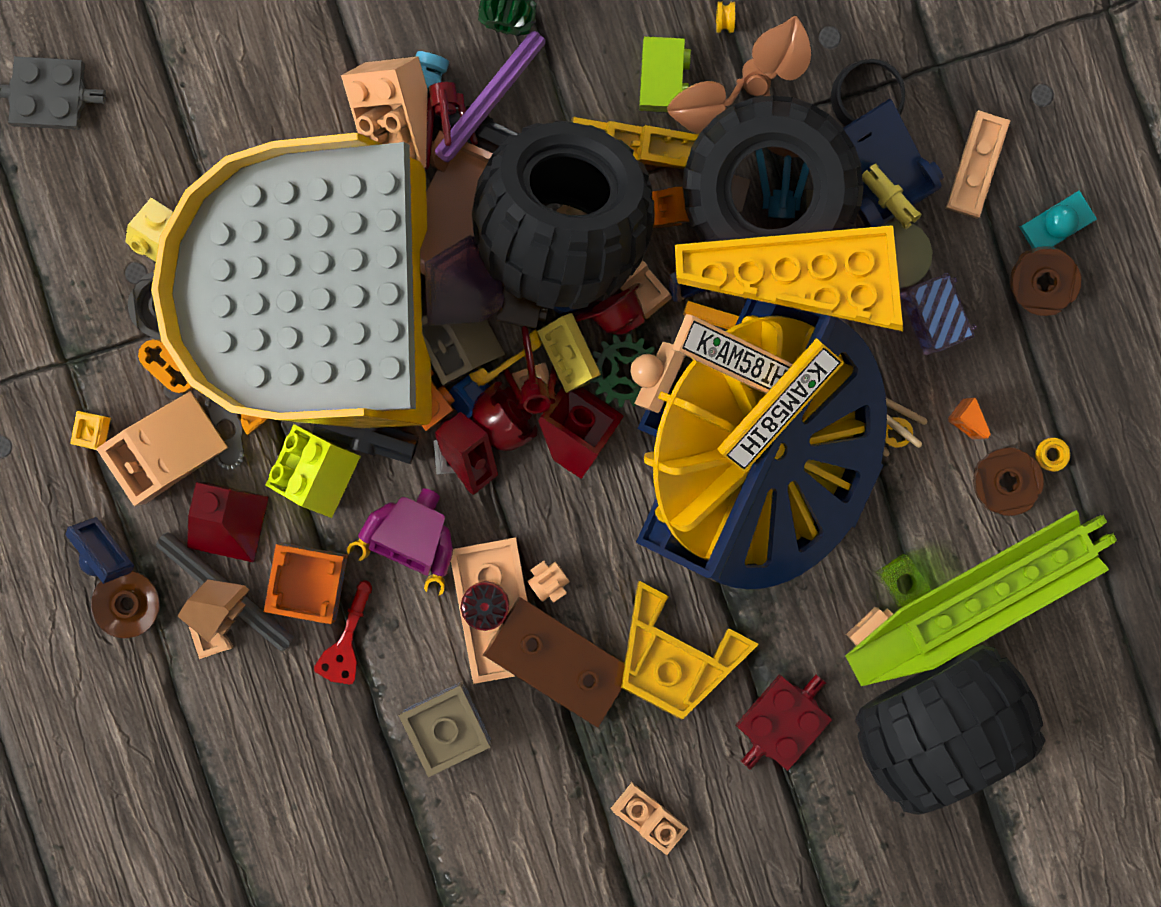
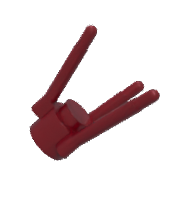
M440 82L429 86L430 97L427 98L425 169H428L430 166L434 112L436 115L441 116L444 142L446 146H450L452 142L449 115L456 113V107L461 117L467 111L463 94L457 93L454 82ZM475 132L470 137L472 145L478 144Z
M523 326L521 328L529 379L524 382L520 390L509 369L506 368L502 372L517 399L518 408L525 409L532 414H539L546 411L550 404L556 402L554 392L557 372L554 366H552L548 386L541 378L536 377L528 327Z

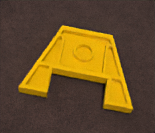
M638 581L621 688L682 720L759 644L731 629H727L713 658L654 627L669 596Z

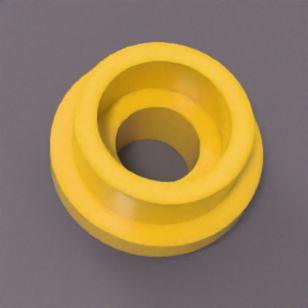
M1047 438L1040 442L1036 448V461L1044 470L1059 471L1068 464L1070 449L1059 438ZM1050 448H1054L1057 451V458L1054 461H1050L1047 458V451Z

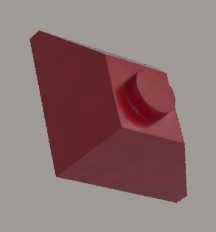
M562 386L555 396L556 402L550 404V407L544 411L538 422L553 460L582 479L624 415L583 387L566 393Z
M196 482L188 515L187 548L254 563L269 497L212 483Z

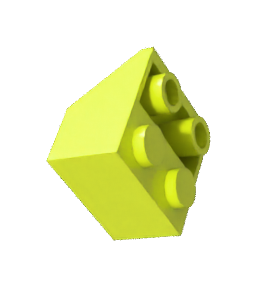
M293 424L289 435L285 438L284 446L278 459L270 471L265 486L301 507L332 518L361 456Z

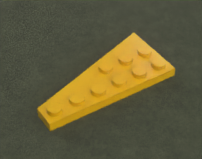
M893 225L675 245L678 284L903 331Z

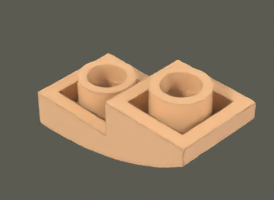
M631 782L611 807L613 813L631 825L643 838L666 855L669 854L688 830L680 820L633 782Z

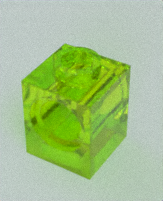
M904 553L875 572L899 607L907 605L931 590L909 555ZM909 574L913 580V585L909 591L901 593L897 588V580L900 576Z

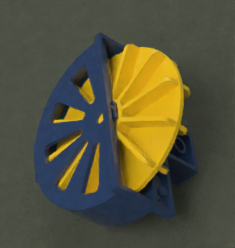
M747 298L735 326L726 332L791 364H794L817 338L838 356L844 364L752 466L744 472L723 456L717 448L760 402L766 393L693 359L683 373L678 372L669 393L660 392L658 399L664 401L661 411L656 413L646 409L637 428L656 438L654 451L644 454V463L653 467L656 499L636 543L720 584L740 589H763L777 586L802 575L825 558L841 542L851 527L855 528L883 467L881 461L887 430V405L884 384L878 364L867 344L853 328L838 317Z

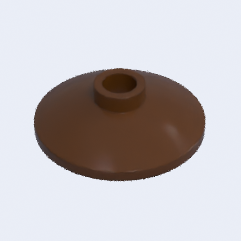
M135 571L104 584L100 581L94 589L91 599V611L94 620L104 632L117 638H133L145 633L156 621L160 608L159 595L153 583L146 576ZM126 597L131 598L134 602L131 610L123 606V600Z

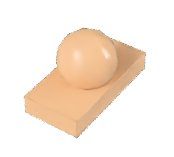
M662 342L656 356L643 354L636 357L632 362L630 369L632 379L642 387L634 404L656 413L661 411L664 401L658 399L661 391L669 393L685 358V355L672 349L673 344Z

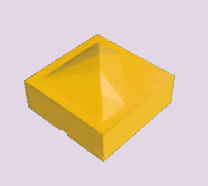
M77 411L70 444L97 450L96 448L107 440L111 418Z

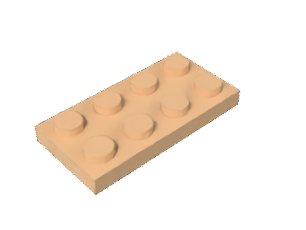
M516 537L453 549L451 565L459 609L462 597L468 588L482 581L494 582L504 589L510 603L508 613L518 597L528 602ZM460 609L473 684L514 677L513 674L483 656L501 624L495 629L487 631L476 630L467 624L462 617Z

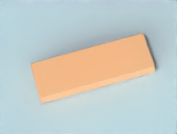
M980 110L976 112L945 209L976 219L980 217L1011 120Z

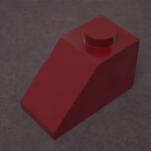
M459 412L451 420L444 422L435 431L441 454L472 495L476 494L498 476L488 433L462 412Z

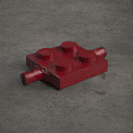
M779 674L735 724L738 729L749 737L753 744L750 751L740 761L752 770L755 764L765 755L776 760L788 771L832 721L813 699L827 683L815 674L802 689L792 685Z

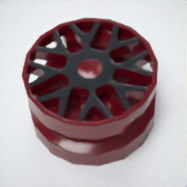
M482 581L468 588L462 597L460 609L462 617L468 625L476 630L487 631L495 629L503 623L508 614L510 603L507 593L501 586L494 582Z

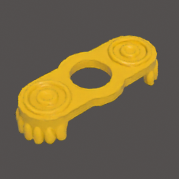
M536 329L529 334L532 352L542 344ZM524 349L489 373L482 368L470 373L469 377L478 386L487 384L504 369L525 357Z

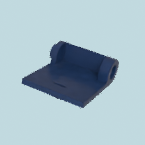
M888 99L843 127L856 148L862 174L866 170L870 172V167L877 164L879 169L894 185H899L903 189L902 194L913 206L942 188L940 181L944 179L940 168L934 161L929 164L927 160L921 157L891 99ZM863 182L862 203L858 215L867 228L880 227L895 216L887 207L882 208L878 204L879 198Z

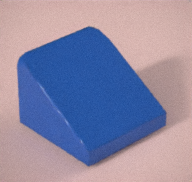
M468 375L449 390V393L455 399V402L451 405L458 413L462 412L470 419L477 397L490 387L489 384L478 386Z

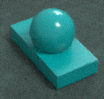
M1079 190L1019 228L1032 249L1042 246L1053 247L1097 220Z

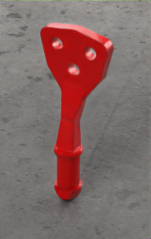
M367 580L361 581L356 587L357 591L351 607L348 609L349 614L346 627L339 641L326 649L314 666L315 673L331 682L348 685L355 682L357 660L352 642L354 630L360 618L364 616L365 605L369 594L372 593V585ZM339 655L343 656L342 662L337 661ZM324 664L329 665V669L327 671L323 670ZM344 671L349 673L347 678H344L342 675Z

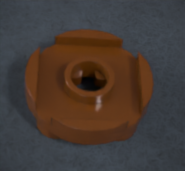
M1042 246L1031 251H1025L1019 256L1011 272L1010 287L1015 300L1027 311L1035 315L1050 316L1061 312V309L1065 308L1069 303L1072 304L1077 298L1081 288V273L1074 260L1064 251L1055 247ZM1049 272V276L1054 278V283L1048 284L1046 290H1042L1041 285L1037 283V279L1042 277L1043 273Z
M1000 448L988 453L977 463L973 476V487L978 500L987 510L1005 516L1019 515L1030 510L1044 486V477L1038 462L1027 453L1016 448ZM1006 472L1009 473L1010 477H1016L1017 483L1012 484V490L1007 492L1006 487L1000 486V480L1003 479V474Z

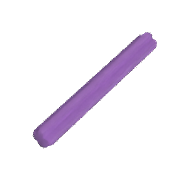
M532 31L527 35L451 129V145L446 146L443 139L436 147L435 154L442 161L449 162L454 158L545 45L544 37L538 32Z

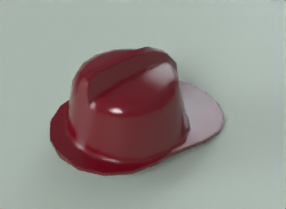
M636 283L622 292L613 294L604 301L596 300L590 303L588 307L577 310L573 313L576 322L592 318L608 333L620 335L628 333L645 321L642 305L635 291L640 286V283Z

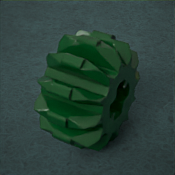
M481 0L478 20L486 28L495 30L496 33L501 32L506 35L512 34L515 36L529 34L534 24L537 4L534 0Z

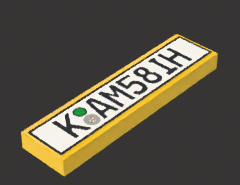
M816 338L717 448L718 451L742 471L746 472L844 362Z

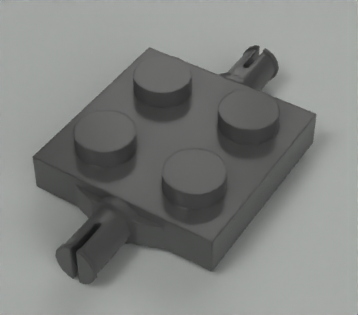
M14 56L12 78L9 85L0 84V98H8L9 100L8 123L11 126L80 130L81 112L85 103L105 104L106 90L86 89L84 83L85 63L82 60Z

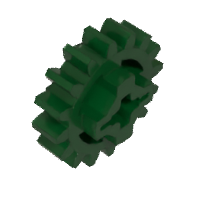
M627 334L625 341L620 342L619 337L613 335L612 345L605 341L601 342L604 350L602 354L593 351L592 355L598 360L596 365L601 375L591 380L590 383H599L600 387L595 391L596 395L603 392L608 394L606 397L607 404L615 398L618 399L619 408L623 407L625 400H630L633 407L637 406L634 403L642 387L637 383L634 384L625 376L620 379L617 377L616 374L619 371V367L614 358L626 366L629 363L632 364L636 357L643 354H652L655 350L653 346L646 350L642 347L645 339L640 338L637 343H633L631 334ZM628 348L638 353L633 357L621 356L617 349ZM607 358L612 365L611 374L603 379L602 365ZM617 385H627L633 393L621 394L612 389Z

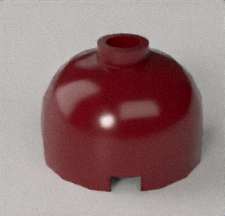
M498 381L477 397L473 405L472 420L488 433L491 447L502 451H511L535 438L538 430L536 425L532 428L530 427L528 419L532 417V414L525 409L518 408L517 399L512 389L507 387L505 390H502L500 388L502 382Z

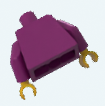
M423 488L416 502L406 497H401L397 503L389 502L375 510L368 516L358 534L360 539L350 543L347 547V553H352L355 545H358L363 550V554L358 561L367 558L372 550L428 576L424 585L425 591L427 592L430 582L436 581L441 585L438 595L440 596L445 589L443 576L447 575L453 555L450 530L443 525L445 516L435 511L440 496L430 489Z

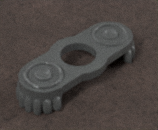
M206 397L205 406L209 408L210 420L216 429L218 424L225 419L235 424L236 432L234 436L230 439H223L229 448L214 458L217 465L221 466L222 469H235L241 465L245 456L241 420L238 418L237 413L227 411Z

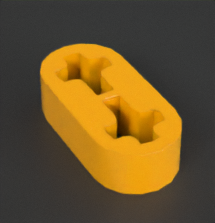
M149 340L141 345L138 353L140 363L166 388L172 392L182 394L193 389L188 382L186 385L177 384L175 386L173 384L176 378L168 370L172 367L178 372L181 371L162 341ZM150 348L162 349L159 355L167 362L164 366L157 361H152L151 363L148 361L151 357L150 353H148Z

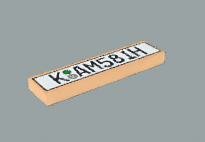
M689 314L685 315L672 347L673 350L766 394L793 365Z

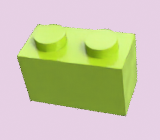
M644 36L639 111L668 112L667 107L673 98L689 87V83H682L683 70H689L691 49H684L685 39Z

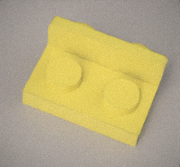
M572 313L558 318L537 331L566 393L588 385L591 380L601 375Z

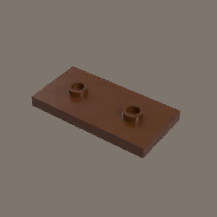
M518 597L483 654L487 659L597 728L622 689L621 684L625 665L623 662L521 597Z

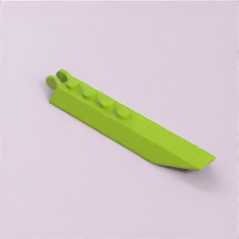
M1075 510L898 609L845 655L860 685H870L935 669L1107 572L1109 569L1098 557V552L1117 541L1114 533L1106 534L1093 543L1088 536V533L1101 528L1107 523L1104 515L1097 516L1080 525L1079 512Z

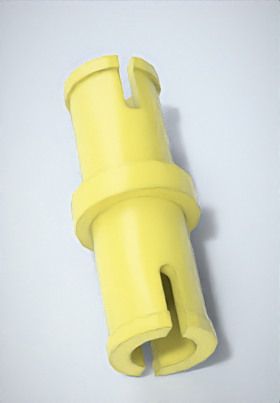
M877 164L872 165L870 172L866 170L862 174L863 182L879 198L878 204L882 208L887 207L903 225L904 229L912 226L911 222L915 223L922 214L902 194L903 189L899 185H894L879 169Z

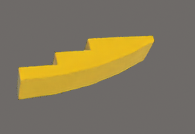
M573 117L571 120L573 123L600 128L612 137L622 140L634 150L633 156L635 159L643 164L670 168H685L691 147L699 136L698 134L648 125L641 127L613 121L605 123Z

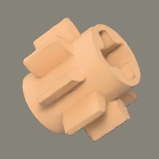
M542 561L531 569L534 577L528 580V583L542 602L550 597L553 603H555L567 594L564 586L570 581L556 561L549 566L545 561Z

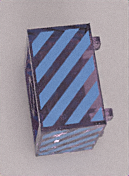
M949 272L900 293L901 300L924 356L937 353L975 337L972 330L977 329L975 324L970 325L954 287V283L958 282L957 278L951 279Z

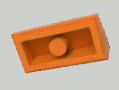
M975 397L963 399L948 418L951 424L971 439H988L991 435Z

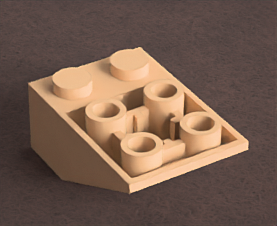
M419 57L365 62L341 75L358 133L381 144L399 142L409 144L410 157L420 161L425 168L428 89Z
M189 391L124 429L96 449L132 504L137 506L148 503L229 447L193 393Z

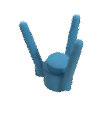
M762 148L756 150L763 193L762 209H768V217L795 219V212L800 211L801 197L809 173L808 166L805 162L803 163L793 197L794 191L789 190L791 156H785L781 190H773V196H771Z

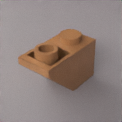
M207 580L186 601L177 617L207 642H210L217 633L224 636L236 622L234 619L246 606L242 601L249 589L244 585Z

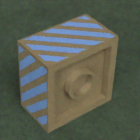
M463 681L403 709L398 715L428 777L491 748V737Z

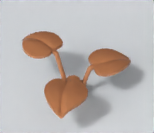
M797 16L791 17L783 24L769 29L756 40L752 49L753 59L744 64L742 68L743 78L736 81L737 85L729 98L726 99V91L722 84L714 81L699 82L686 88L673 98L667 107L668 114L689 131L700 134L717 115L727 109L726 106L733 104L742 88L754 96H771L769 90L771 85L770 79H774L776 75L785 80H794L800 77L810 64L811 47L808 34ZM767 147L771 152L780 156L799 157L794 152L782 147Z

